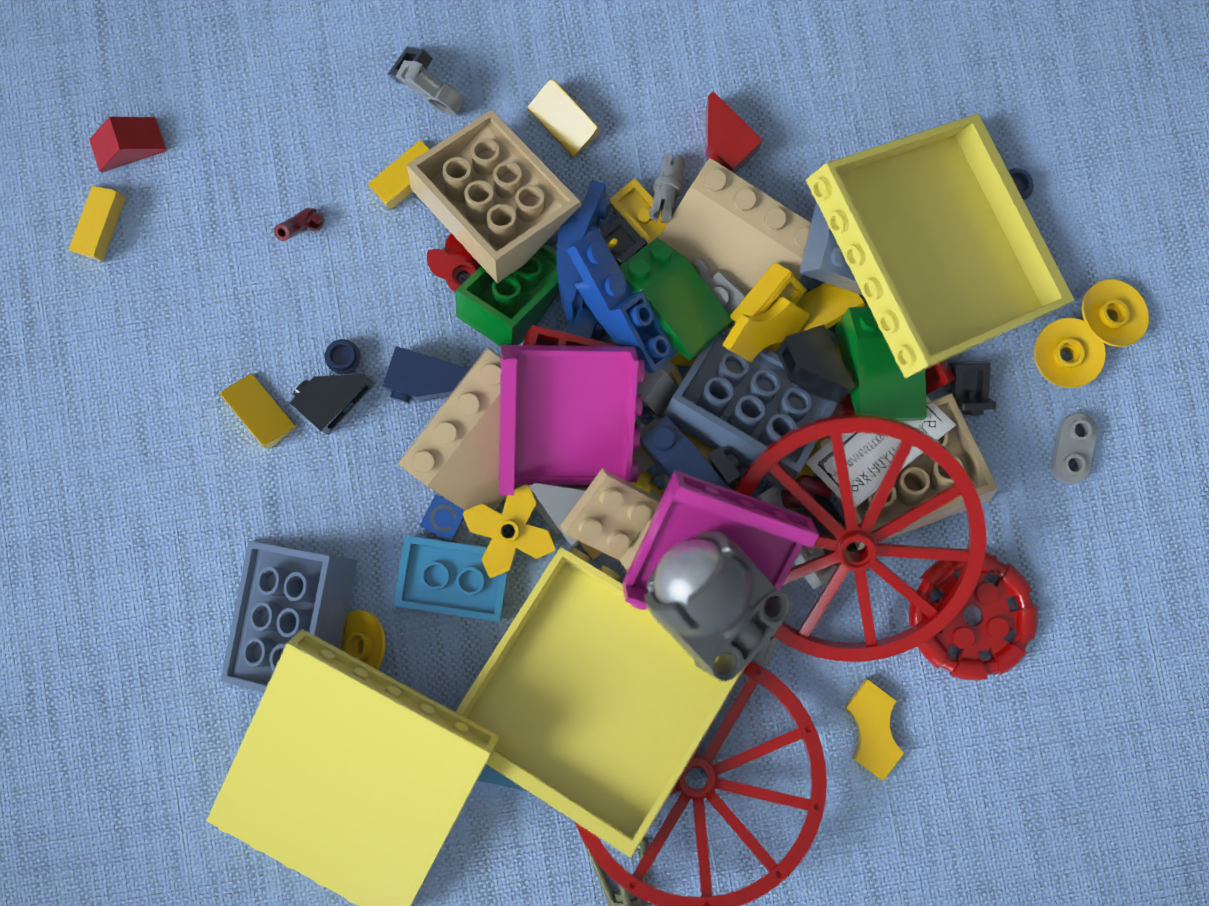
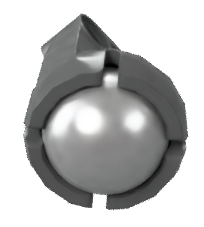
M715 531L699 533L697 539H687L670 548L650 574L647 582L649 592L645 594L646 606L656 621L694 659V663L698 668L720 681L732 680L752 661L775 634L790 610L788 596L774 587L729 536Z

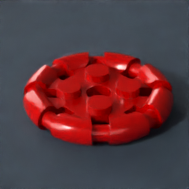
M985 552L980 577L965 606L943 630L917 646L918 649L937 669L942 667L950 671V676L958 679L986 680L988 675L997 673L1000 676L1008 672L1026 656L1027 652L1025 649L1030 639L1034 640L1037 633L1038 607L1037 604L1033 605L1029 593L1033 591L1021 572L1012 564H1004L997 560L996 555ZM936 561L919 578L922 582L917 592L937 608L956 584L955 572L962 570L964 562ZM989 572L998 576L995 584L984 581ZM934 588L944 592L938 604L929 599ZM1015 596L1019 608L1009 611L1006 598ZM910 602L909 624L911 627L921 622L927 616ZM970 605H975L981 612L980 621L973 626L968 625L963 617L964 610ZM1009 628L1017 632L1012 643L1002 639L1009 633ZM951 644L960 648L956 658L948 655V649ZM988 649L991 659L982 662L978 651Z

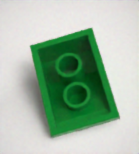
M659 238L653 240L619 266L633 293L643 291L673 349L688 360L695 357L732 325L733 320L687 258Z
M545 243L526 264L498 283L481 266L456 290V317L499 346L519 345L524 340L532 325L537 326L560 293L557 274V249Z
M849 307L834 328L841 359L853 374L855 388L850 395L855 414L876 415L897 421L924 420L927 417L925 370L905 378L870 307Z

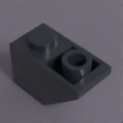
M824 324L786 336L776 352L792 384L836 403L843 402L855 388L853 374L844 365L838 353L837 342L833 336L829 335Z

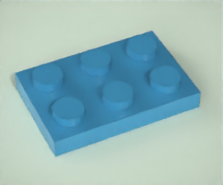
M405 535L394 607L501 622L509 571L493 578L488 576L481 560L487 547Z

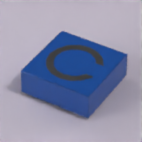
M435 494L419 526L453 542L464 520L463 512L465 510Z

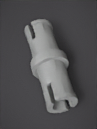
M673 153L664 155L660 175L654 181L653 191L655 195L649 216L656 222H658L661 210H663L661 223L671 220L675 198L680 195L681 184L679 181L685 161L679 154H676L673 166L671 164Z

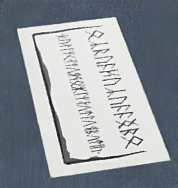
M926 396V403L930 402L931 400ZM934 403L926 405L927 417L924 420L900 421L925 432L936 440H939L956 426ZM842 433L855 508L877 491L901 440L873 433ZM830 441L805 463L841 499L832 443ZM912 446L902 469L923 452Z

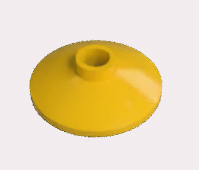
M1115 279L1102 280L1090 287L1083 298L1082 315L1089 331L1101 342L1114 347H1125L1137 342L1145 334L1149 323L1148 308L1143 297L1131 285Z
M1063 318L1050 323L1040 332L1034 345V360L1039 372L1046 380L1059 387L1077 388L1090 383L1099 375L1105 363L1106 350L1104 343L1098 340L1089 331L1085 322L1080 319ZM1062 349L1070 353L1069 361L1061 358L1060 352Z
M364 610L351 611L347 613L340 650L378 670L385 654L386 643L383 627L378 618L372 613Z

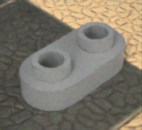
M1076 413L1062 419L1058 425L1051 460V471L1054 477L1062 483L1072 484L1080 482L1090 472L1097 437V427L1093 419L1086 414ZM1076 425L1083 427L1084 435L1082 437L1075 433ZM1070 459H1074L1078 464L1075 472L1070 470L1068 466Z

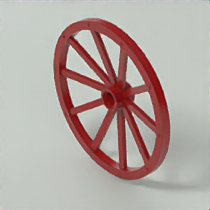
M851 414L822 418L804 424L786 433L762 451L751 463L738 483L735 491L751 497L758 483L769 471L836 537L819 535L813 547L833 551L792 567L783 585L840 562L799 630L783 621L773 635L781 642L798 651L818 658L845 662L872 661L901 654L919 646L943 630L965 606L975 589L982 571L986 551V523L978 493L962 465L948 449L933 437L907 423L876 415ZM842 433H873L901 440L861 524H858ZM830 436L846 525L842 526L778 461L798 447ZM912 446L935 460L955 483L872 531ZM962 496L968 519V549L879 543L955 498ZM855 541L865 544L863 549L858 552L846 550L847 546ZM876 556L964 562V566L953 589L936 608ZM869 567L927 617L901 633L876 640L865 569ZM850 570H853L865 642H835L811 636V632Z
M753 661L744 669L742 675L748 677L703 757H700L698 747L670 795L681 792L633 874L626 871L611 856L598 836L575 822L584 844L599 866L616 883L644 901L657 906L745 905L762 897L784 881L800 864L814 841L823 817L827 790L826 763L822 744L817 730L800 700L779 678ZM757 684L761 685L787 710L797 729L712 765L714 758ZM803 739L810 766V798H802L717 778V776ZM694 768L701 769L707 776L706 784L698 789L690 787L685 779L686 774ZM714 789L807 811L803 826L795 842L778 864L717 795ZM704 798L708 800L768 870L767 874L741 889L713 896ZM690 799L693 800L701 897L682 896L665 892L642 881Z

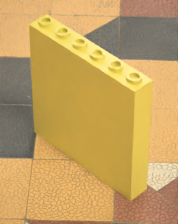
M979 113L827 162L806 179L812 195L816 199L829 229L832 231L845 261L849 265L862 295L865 297L905 378L1050 314L1074 301Z
M560 546L455 712L500 736L486 762L487 765L632 858L744 669L732 680L720 681L698 668L694 663V659L656 621L648 609H637L625 601L623 584L618 582L620 576L603 565L600 570L588 563L590 558L576 548L572 547L570 551H567Z
M301 629L285 646L206 821L218 827L222 832L247 843L253 849L276 859L285 867L294 869L312 879L316 884L341 895L350 903L359 906H411L500 736Z

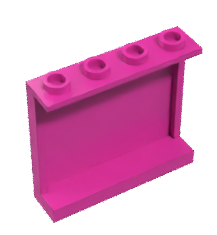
M501 345L499 495H514V485H533L534 483L547 485H590L602 468L630 483L637 482L638 463L637 460H633V449H639L640 429L635 428V416H641L642 395L637 394V382L644 381V360H638L635 347Z
M675 470L622 582L624 598L633 607L647 610L648 608L645 603V594L649 592L647 582L660 559L673 546L687 539H697L698 534L705 531L721 532L729 536L774 587L780 590L802 546L805 545L812 548L819 535L810 517Z

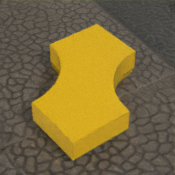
M780 297L769 310L755 316L741 314L722 345L745 360L752 362L766 347L783 342L786 336L799 333L810 314L786 298Z
M865 678L845 705V709L853 716L858 728V745L852 758L880 780L884 781L905 753L894 741L890 729V716L897 701Z

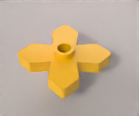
M523 485L514 489V495H507L502 513L485 504H479L463 512V517L471 533L492 538L481 558L490 578L512 569L517 549L535 559L556 551V545L550 531L529 525L528 523L538 504L529 485ZM507 524H511L515 528V534L512 538L504 536L503 529Z

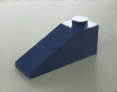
M396 346L383 387L391 392L390 398L410 404L411 399L426 401L445 398L452 393L470 369Z
M667 416L663 417L640 438L644 452L670 480L676 470L730 489L692 442Z

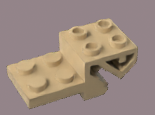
M602 468L560 525V528L565 535L620 560L628 572L663 495L653 490L647 492Z

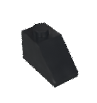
M365 374L314 376L310 381L304 380L293 392L295 397L290 404L321 432L329 435L375 383Z

